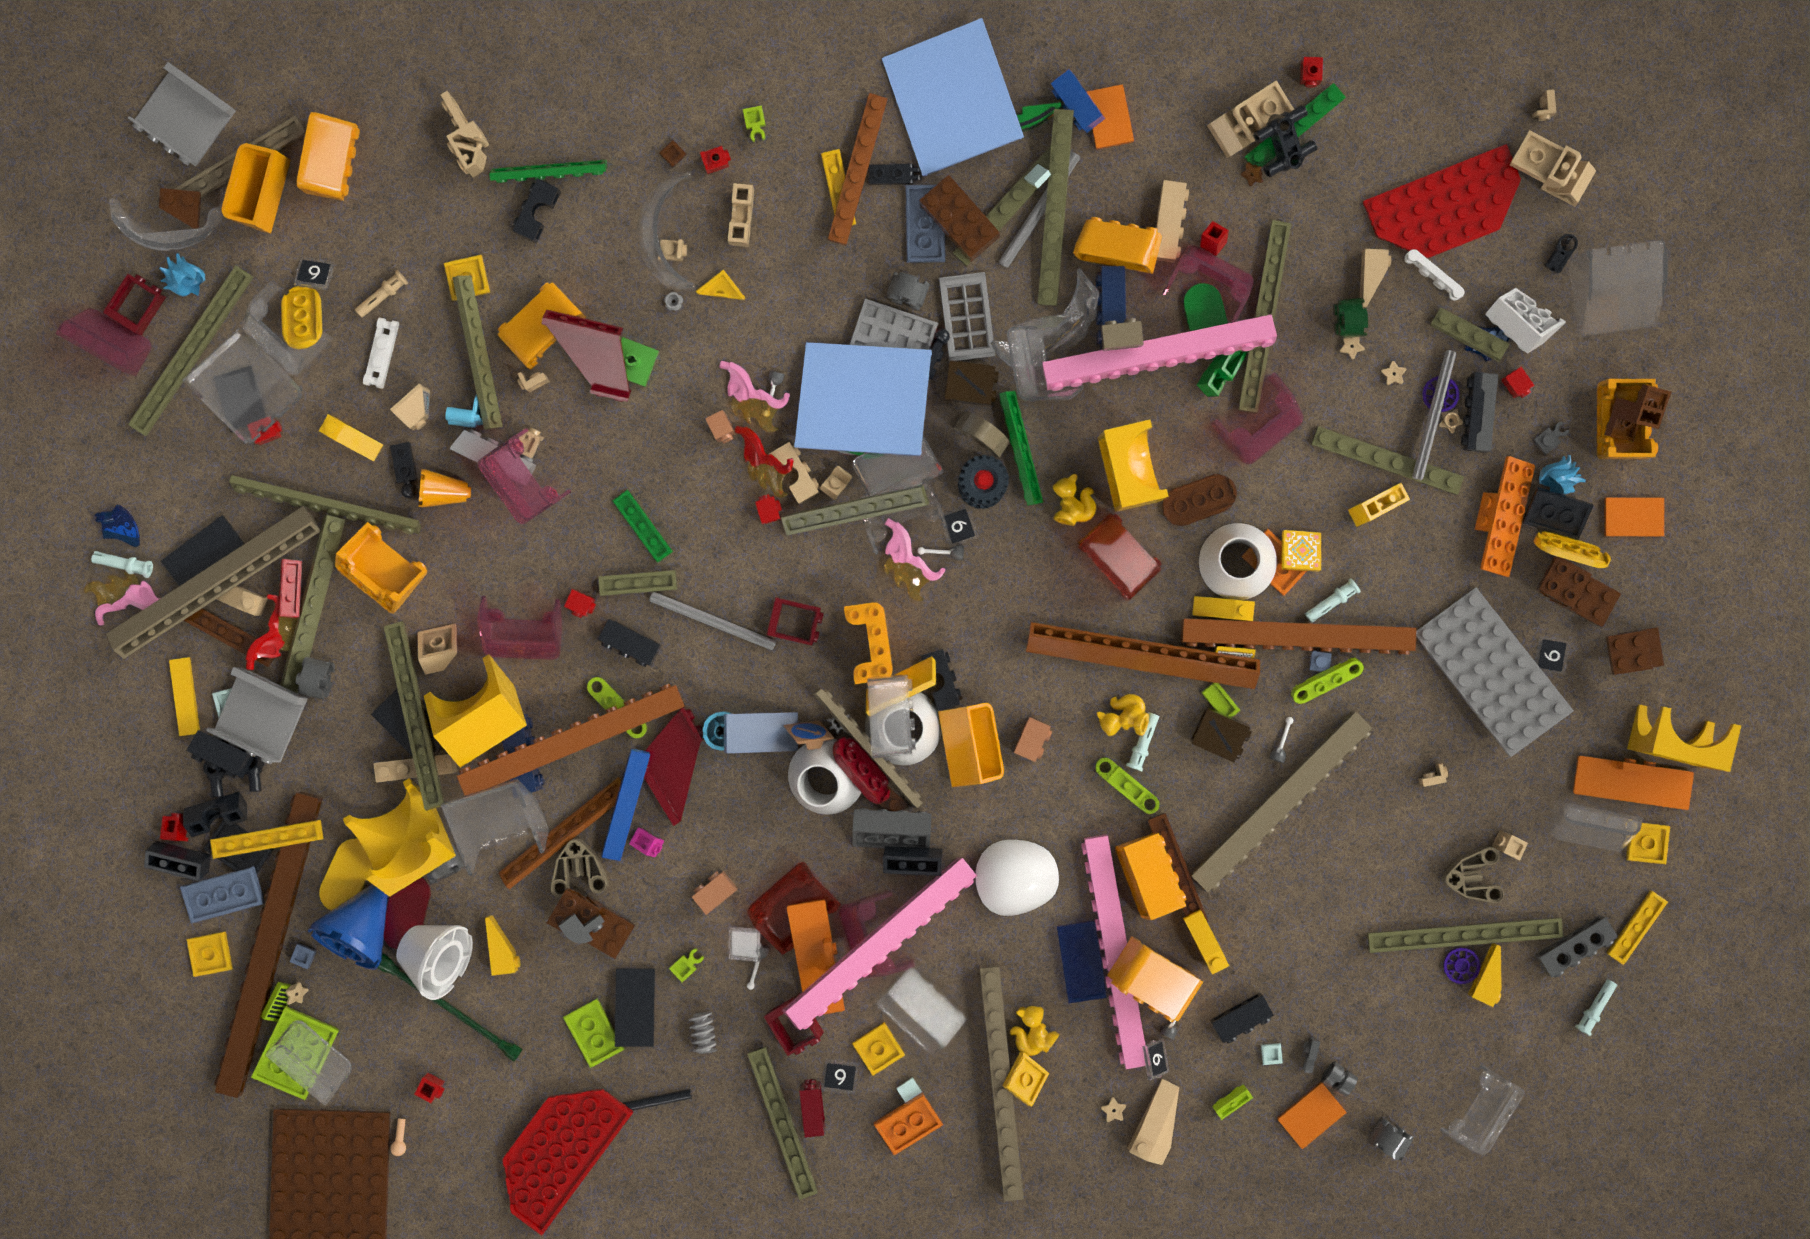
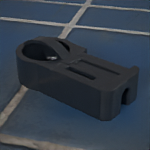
M1572 234L1561 236L1554 247L1556 250L1553 251L1547 263H1544V266L1554 273H1560L1572 253L1577 249V238ZM1568 237L1565 241L1567 245L1573 239L1574 246L1572 250L1565 251L1566 247H1561L1563 238Z

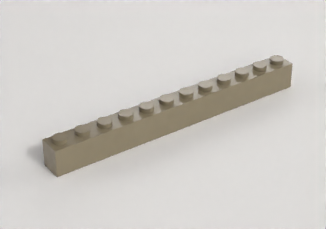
M304 506L120 624L106 634L112 649L125 659L320 532L314 517Z
M1352 711L1190 875L1205 891L1209 892L1211 890L1213 892L1220 885L1219 881L1223 877L1227 878L1234 871L1233 867L1237 863H1243L1248 857L1246 854L1251 849L1253 851L1257 849L1261 844L1260 840L1264 836L1268 837L1275 830L1274 826L1278 822L1282 823L1289 816L1287 813L1292 808L1294 810L1298 808L1302 803L1301 799L1305 795L1309 796L1316 789L1315 785L1319 781L1323 782L1330 775L1328 772L1333 767L1335 769L1339 767L1343 762L1342 758L1346 754L1350 755L1357 748L1356 744L1360 740L1364 741L1371 734L1369 731L1372 727L1357 712Z
M999 964L980 965L1004 1201L1022 1200L1023 1189L1013 1094L1002 1086L1010 1072L1000 969Z

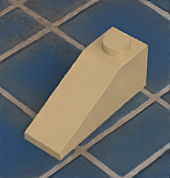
M1364 249L1362 251L1360 298L1365 300L1362 303L1363 308L1368 306L1388 267L1391 265V255H1388L1389 250Z
M239 586L232 588L217 598V600L254 616H262L268 600L262 595Z

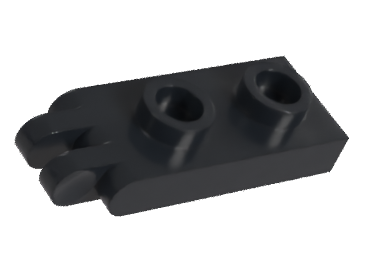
M913 164L869 165V185L913 184V181L921 180L920 175H913V173H921L920 168H913Z

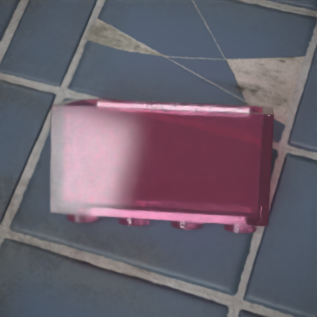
M87 308L62 322L55 333L122 372L137 376L152 348L149 339L134 333L112 318L92 308Z

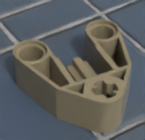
M963 411L953 426L958 432L961 431V434L964 436L970 435L984 444L985 449L990 453L993 452V455L1000 458L1010 443L1007 437L995 426L970 412Z
M580 838L569 841L556 860L551 883V893L556 897H562L564 892L562 893L557 890V883L564 884L565 890L571 888L569 858L572 859L573 877L585 876L583 857H585L589 887L592 892L602 893L609 886L608 878L598 854ZM575 843L577 846H580V849L577 850L578 852H576L575 849H572V846L575 845ZM596 879L603 881V888L599 889L595 886Z
M1482 846L1458 857L1443 872L1442 882L1463 897L1491 903L1501 902L1504 898V891L1499 886L1494 884L1465 886V883L1482 881L1481 870L1463 872V869L1495 864L1499 860V852L1493 847ZM1491 850L1492 857L1486 860L1485 853ZM1452 875L1456 877V879L1453 880V883L1449 881V878H1452ZM1492 889H1496L1497 894L1494 898H1490L1489 893Z

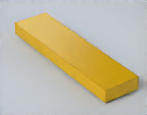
M840 149L821 153L834 215L845 180ZM854 216V220H853L852 226H853V225H856L855 216Z
M190 657L169 660L179 736L196 734L198 730L200 731Z
M1650 890L1618 938L1609 948L1607 954L1624 965L1668 902Z

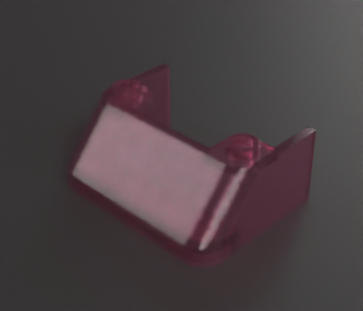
M1190 245L1186 247L1162 294L1165 295L1178 271L1189 275L1198 270L1231 287V297L1239 302L1229 323L1236 322L1254 284L1252 275L1198 246Z
M1275 372L1268 376L1267 379L1279 392L1275 403L1281 412L1251 436L1244 428H1237L1229 433L1218 419L1211 423L1212 427L1240 461L1247 465L1253 464L1299 427L1304 419L1295 396Z
M527 428L499 445L478 461L479 469L512 516L520 524H526L571 493L570 489H568L561 495H558L557 491L550 486L541 488L519 456L524 453V446L519 438L528 432Z
M482 596L477 623L483 652L491 657L547 660L559 658L562 637L560 599L555 600L553 611L544 613L543 621L505 619L504 613L499 609H488L486 596Z
M892 889L841 906L839 917L850 951L868 936L864 921L870 920L875 916L876 906L874 902L891 897L893 895ZM887 956L884 962L874 965L871 968L872 972L864 978L887 976L915 967V960L911 959L894 965L893 960Z

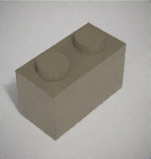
M1134 318L1126 319L1124 323L1118 324L1116 321H1107L1100 328L1103 351L1138 348L1144 345L1141 321H1136Z

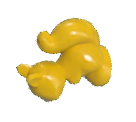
M1073 474L1068 478H1062L1053 485L1055 493L1062 498L1060 501L1062 510L1055 513L1053 519L1064 525L1075 526L1076 522H1087L1094 517L1096 512V503L1090 496L1094 494V490L1091 487H1086L1082 490L1080 501L1074 497L1077 474Z
M1135 694L1124 695L1119 700L1117 697L1111 698V707L1115 710H1123L1120 715L1097 712L1100 726L1108 736L1115 735L1121 727L1124 730L1133 727L1137 735L1143 736L1148 727L1149 714L1145 712V703L1142 698Z
M1020 1007L1016 1014L1022 1018L1025 1025L1030 1027V1031L1027 1035L1025 1030L1018 1026L1010 1030V1035L1016 1036L1015 1044L1017 1049L1028 1056H1035L1041 1051L1047 1053L1060 1034L1056 1031L1048 1033L1046 1025L1041 1023L1044 1015L1042 1007Z

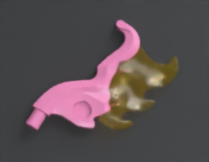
M721 361L720 368L730 372L728 396H735L731 403L732 412L737 416L738 409H741L748 424H752L751 418L754 417L759 422L760 427L766 432L772 433L779 430L773 427L772 419L777 410L787 404L790 394L785 393L781 400H777L762 389L755 390L745 369L733 362Z
M888 518L885 525L893 529V536L885 550V554H891V557L885 563V572L888 575L889 569H893L896 585L900 587V582L904 581L908 587L910 597L916 601H923L925 599L920 596L921 588L931 580H938L944 574L945 568H941L936 573L932 572L919 556H913L911 539L908 532L899 522L896 523Z
M124 572V575L128 577L127 580L110 575L108 576L112 580L110 584L91 582L84 591V593L92 591L97 597L98 608L95 611V617L98 625H104L103 615L107 612L124 610L129 604L144 610L161 598L155 596L148 583L142 581L141 585H139L138 578L134 574H128V572Z

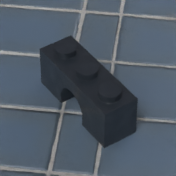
M538 178L536 183L533 182L529 189L530 195L527 200L523 201L521 205L522 212L519 217L515 218L512 225L515 234L536 244L545 226L535 220L534 213L541 206L553 209L561 194L557 187Z
M943 649L921 655L922 661L932 656L936 661V672L944 677V686L940 690L932 692L938 711L960 705L959 700L963 698L960 689H955L953 683L957 679L954 670L950 671L947 664L951 663L948 651L944 652Z
M238 791L184 808L183 826L191 837L210 832L212 822L220 817H223L228 826L246 821L247 803Z

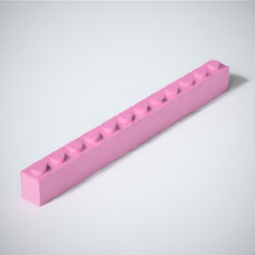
M1272 315L1143 341L1144 345L1138 348L1110 351L1099 350L1042 362V369L1047 390L1059 391L1066 386L1078 387L1082 383H1097L1105 378L1116 379L1124 374L1135 375L1143 370L1154 371L1162 366L1174 367L1182 362L1193 363L1201 358L1212 359L1220 354L1231 355L1239 350L1250 351L1258 346L1269 347L1276 342L1277 334Z
M1104 834L1084 838V843H1081L1083 855L1087 854L1088 862L1084 863L1086 874L1090 873L1091 881H1088L1089 891L1094 893L1095 900H1091L1093 912L1097 911L1098 919H1095L1096 930L1101 932V938H1098L1100 950L1104 949L1105 957H1102L1103 969H1107L1109 973L1126 946L1127 939L1108 835ZM1105 976L1106 986L1111 988L1112 994L1108 996L1110 1007H1114L1115 1014L1112 1015L1113 1025L1118 1027V1033L1115 1034L1117 1045H1121L1122 1050L1119 1053L1120 1064H1124L1126 1069L1148 1066L1149 1062L1138 1002L1133 999L1134 995L1131 993L1125 995L1120 992L1117 987L1111 984L1112 980Z
M956 858L941 872V876L934 877L782 1010L797 1029H807L812 1025V1020L817 1015L819 1017L822 1016L832 1002L836 1003L843 997L842 993L847 989H853L858 984V979L862 976L863 978L868 976L872 972L871 968L874 965L884 962L887 959L886 955L890 951L894 952L902 945L901 942L905 938H911L920 925H926L931 920L930 916L941 912L945 908L944 904L946 902L956 899L960 895L959 891L962 888L966 889L972 885L973 879L977 875L963 858Z

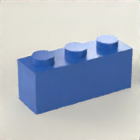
M1070 69L1051 83L1054 88L1052 93L1058 100L1061 98L1065 103L1062 106L1064 110H1074L1075 120L1073 122L1079 130L1083 129L1087 133L1105 119Z

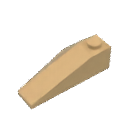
M1161 1079L1127 1147L1130 1153L1148 1162L1163 1165L1171 1149L1179 1094L1178 1086Z

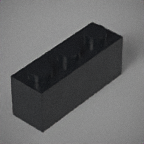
M612 619L607 620L598 640L602 641V646L610 650L612 647L619 650L618 654L625 658L631 656L637 659L635 662L643 667H646V665L652 666L662 646Z
M199 730L186 750L192 754L190 758L200 763L204 760L208 762V767L216 771L221 768L225 770L223 774L233 779L236 776L243 779L254 759L249 754Z
M155 841L145 850L144 868L200 881L209 872L211 854Z
M885 846L883 873L941 876L943 849Z
M1258 993L1210 1019V1022L1222 1043L1227 1042L1228 1044L1235 1041L1238 1035L1242 1033L1248 1034L1253 1031L1254 1026L1268 1023L1274 1014L1264 996Z

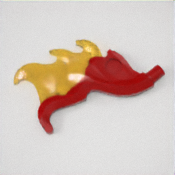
M736 426L735 433L742 435L745 441L744 459L746 462L749 461V477L752 481H755L756 474L758 482L764 490L767 489L766 483H768L775 496L779 498L786 497L788 493L783 492L782 482L785 475L792 470L794 459L789 458L786 465L782 464L772 454L767 455L765 453L761 440L753 430L748 427Z
M266 595L267 599L275 602V608L267 623L269 631L254 640L247 650L245 660H247L246 669L254 670V662L257 658H276L281 656V653H279L280 649L284 651H289L298 618L278 617L279 596Z

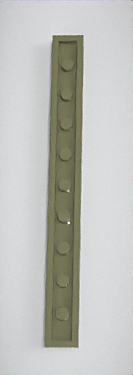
M1054 109L1049 165L1051 175L1048 177L1038 305L1057 306L1074 110Z
M1271 221L1254 318L1272 315L1274 322L1291 223ZM1258 346L1248 351L1238 411L1258 413L1269 347Z
M235 265L129 422V426L145 436L148 435L254 278L252 275Z
M231 475L229 481L234 491L241 494L247 492L257 498L268 497L278 503L284 501L295 507H308L315 512H320L321 510L326 511L332 516H346L347 519L352 521L359 519L371 525H383L384 528L389 530L396 528L406 534H420L421 525L419 520Z
M326 514L323 519L299 611V618L297 619L280 684L295 693H298L299 684H296V677L298 673L302 672L303 659L305 657L310 658L345 524V519Z
M401 621L384 626L422 801L424 809L428 811L445 806V801L404 622Z
M1560 917L1367 933L1369 953L1563 938L1562 918Z

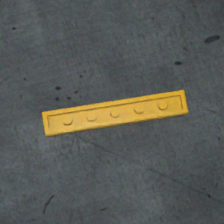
M321 820L211 839L210 843L212 857L215 859L322 840L324 838Z

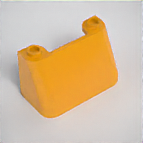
M545 283L540 288L541 292L508 323L505 322L498 328V337L530 370L538 364L536 362L537 356L539 358L543 357L542 354L557 340L548 327L542 325V318L546 309L586 318L554 283Z
M367 522L336 553L335 567L342 575L385 610L394 614L426 576L427 570L425 565L419 561L409 563L382 541V532L377 526Z

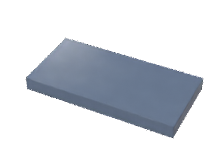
M906 185L907 263L945 262V233L920 206L919 201L936 185Z
M798 712L724 714V753L798 751V744L784 728L786 724L798 723Z
M254 866L180 886L191 923L265 903Z

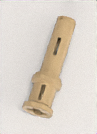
M396 270L395 274L387 281L384 280L381 284L382 286L355 308V311L363 318L389 295H395L401 286L408 284V281Z

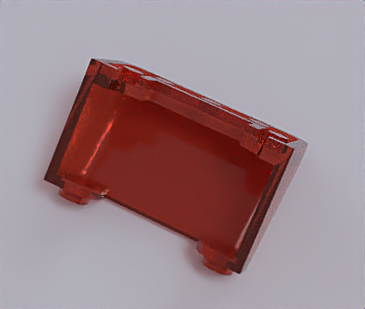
M1109 513L1075 545L1081 552L1087 553L1086 556L1113 583L1117 590L1120 589L1122 597L1126 601H1130L1162 570L1160 567L1162 563L1155 556L1152 558L1123 527L1121 524L1123 521L1116 513L1114 515Z
M800 862L754 901L748 908L747 914L753 926L784 955L794 948L787 912L788 905L824 899L827 913L832 914L837 911L841 903L805 862Z

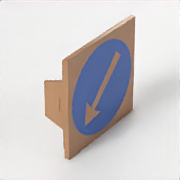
M821 721L784 725V728L796 743H806L808 750L819 749L824 741L834 739Z

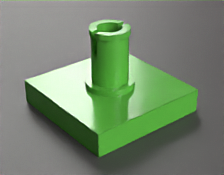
M622 337L621 343L628 381L646 387L659 351Z

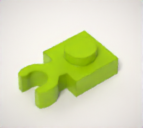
M762 105L743 109L747 130L752 129L750 134L752 142H755V135L758 133L765 140V133L760 128L766 126Z
M697 948L690 952L689 958L683 955L669 968L681 982L685 981L697 969L694 964H698L704 959V956H701L699 959L694 957V953L698 950Z

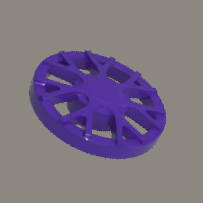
M1439 376L1430 379L1423 388V401L1429 409L1431 405L1428 401L1433 398L1435 388L1431 382L1438 381ZM1449 379L1443 402L1444 409H1441V412L1451 410L1459 400V389L1452 379ZM1454 388L1456 394L1449 395L1448 390ZM1426 390H1432L1433 394L1426 395ZM1450 398L1454 402L1452 405H1450L1445 400Z
M1459 947L1451 950L1445 956L1443 969L1451 981L1458 984H1467L1478 976L1480 961L1472 950ZM1460 951H1465L1464 958H1460ZM1452 954L1457 957L1454 962L1450 959ZM1473 955L1475 960L1469 963L1467 958ZM1447 964H1453L1454 969L1447 970ZM1470 966L1476 967L1475 973L1469 971ZM1455 971L1459 973L1457 979L1452 978ZM1467 973L1469 979L1464 980L1462 974Z

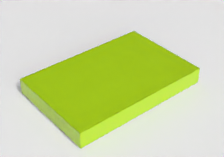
M598 998L563 1016L590 1068L625 1049L624 1047H615V1029Z

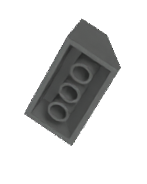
M860 808L854 810L853 847L885 848V846L930 848L931 814L924 811L910 813L905 810L891 812L886 809L873 811Z

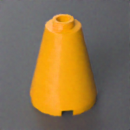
M421 469L422 475L419 501L421 502H419L418 507L466 502L467 498H471V487H468L467 482L427 469Z

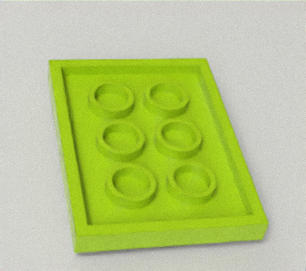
M285 1006L251 1078L306 1100L339 1029Z

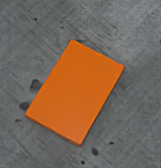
M1123 84L1087 91L1105 117L1101 123L1092 129L1096 150L1134 142Z
M1604 498V536L1663 537L1664 498Z
M1266 529L1263 533L1272 542L1277 556L1276 572L1270 584L1284 596L1307 571L1282 569V541L1269 529ZM1250 547L1241 557L1256 570L1257 557Z
M1320 1082L1277 1117V1120L1301 1149H1304L1347 1112L1325 1085Z
M922 1092L875 1121L874 1126L893 1155H896L943 1126V1123Z

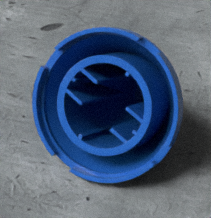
M371 884L313 922L308 932L313 930L314 932L311 936L318 943L343 959L350 958L356 961L355 964L358 966L376 970L382 959L388 895Z

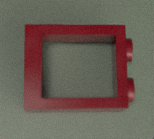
M127 274L103 313L142 336L166 299V296L161 294L163 290L152 284L150 287L145 284L146 279L138 274L135 276ZM135 284L155 296L138 324L118 312Z
M775 597L767 635L813 646V643L818 641L820 632L816 630L818 623L822 624L824 613L821 612L819 607ZM783 604L815 612L809 640L777 632Z
M800 993L764 1015L766 1022L787 1056L793 1053L795 1055L800 1054L805 1050L804 1047L809 1044L814 1046L821 1041L820 1037L824 1034L816 1018H814L812 1025L809 1026L813 1034L794 1044L778 1017L784 1014L782 1010L798 997Z
M816 1079L804 1080V1083H801L799 1090L805 1138L824 1136L826 1125L821 1082H816Z

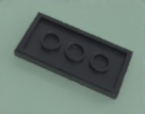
M222 515L162 559L161 562L176 583L181 586L245 543L226 517Z
M397 688L371 715L412 756ZM425 714L435 756L443 747L433 736L429 717Z
M616 968L615 1047H654L655 968Z

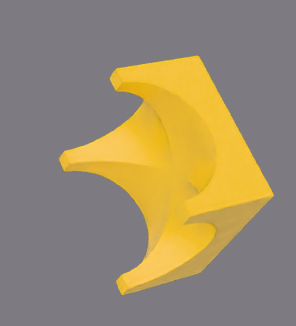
M1638 704L1627 747L1628 750L1701 768L1731 771L1741 725L1730 724L1725 735L1713 742L1715 723L1705 721L1701 732L1694 739L1685 743L1677 736L1672 727L1671 708L1661 706L1658 718L1652 728L1647 717L1648 706Z
M410 778L403 781L407 790L405 798L392 811L370 819H359L351 815L343 818L345 825L358 838L371 862L372 869L364 873L366 879L389 897L456 856L437 809L428 811L424 809L420 787Z

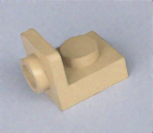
M1546 90L1542 94L1539 103L1540 108H1543V110H1538L1532 114L1533 119L1538 118L1539 121L1550 120V117L1556 113L1554 90Z
M683 239L678 241H660V260L683 261V256H687V245H684Z
M522 372L517 373L520 378L517 380L522 390L526 389L529 393L550 382L544 373L540 374V372L531 375L528 381Z
M532 427L529 430L523 429L514 450L529 458H533L540 441H543L544 437L540 436V431Z
M837 465L832 474L821 485L820 490L833 500H836L852 479V475Z
M1435 763L1437 775H1435V772L1423 774V778H1418L1419 785L1426 787L1446 783V778L1448 777L1446 766H1443V763Z
M1500 830L1492 847L1520 860L1528 843Z

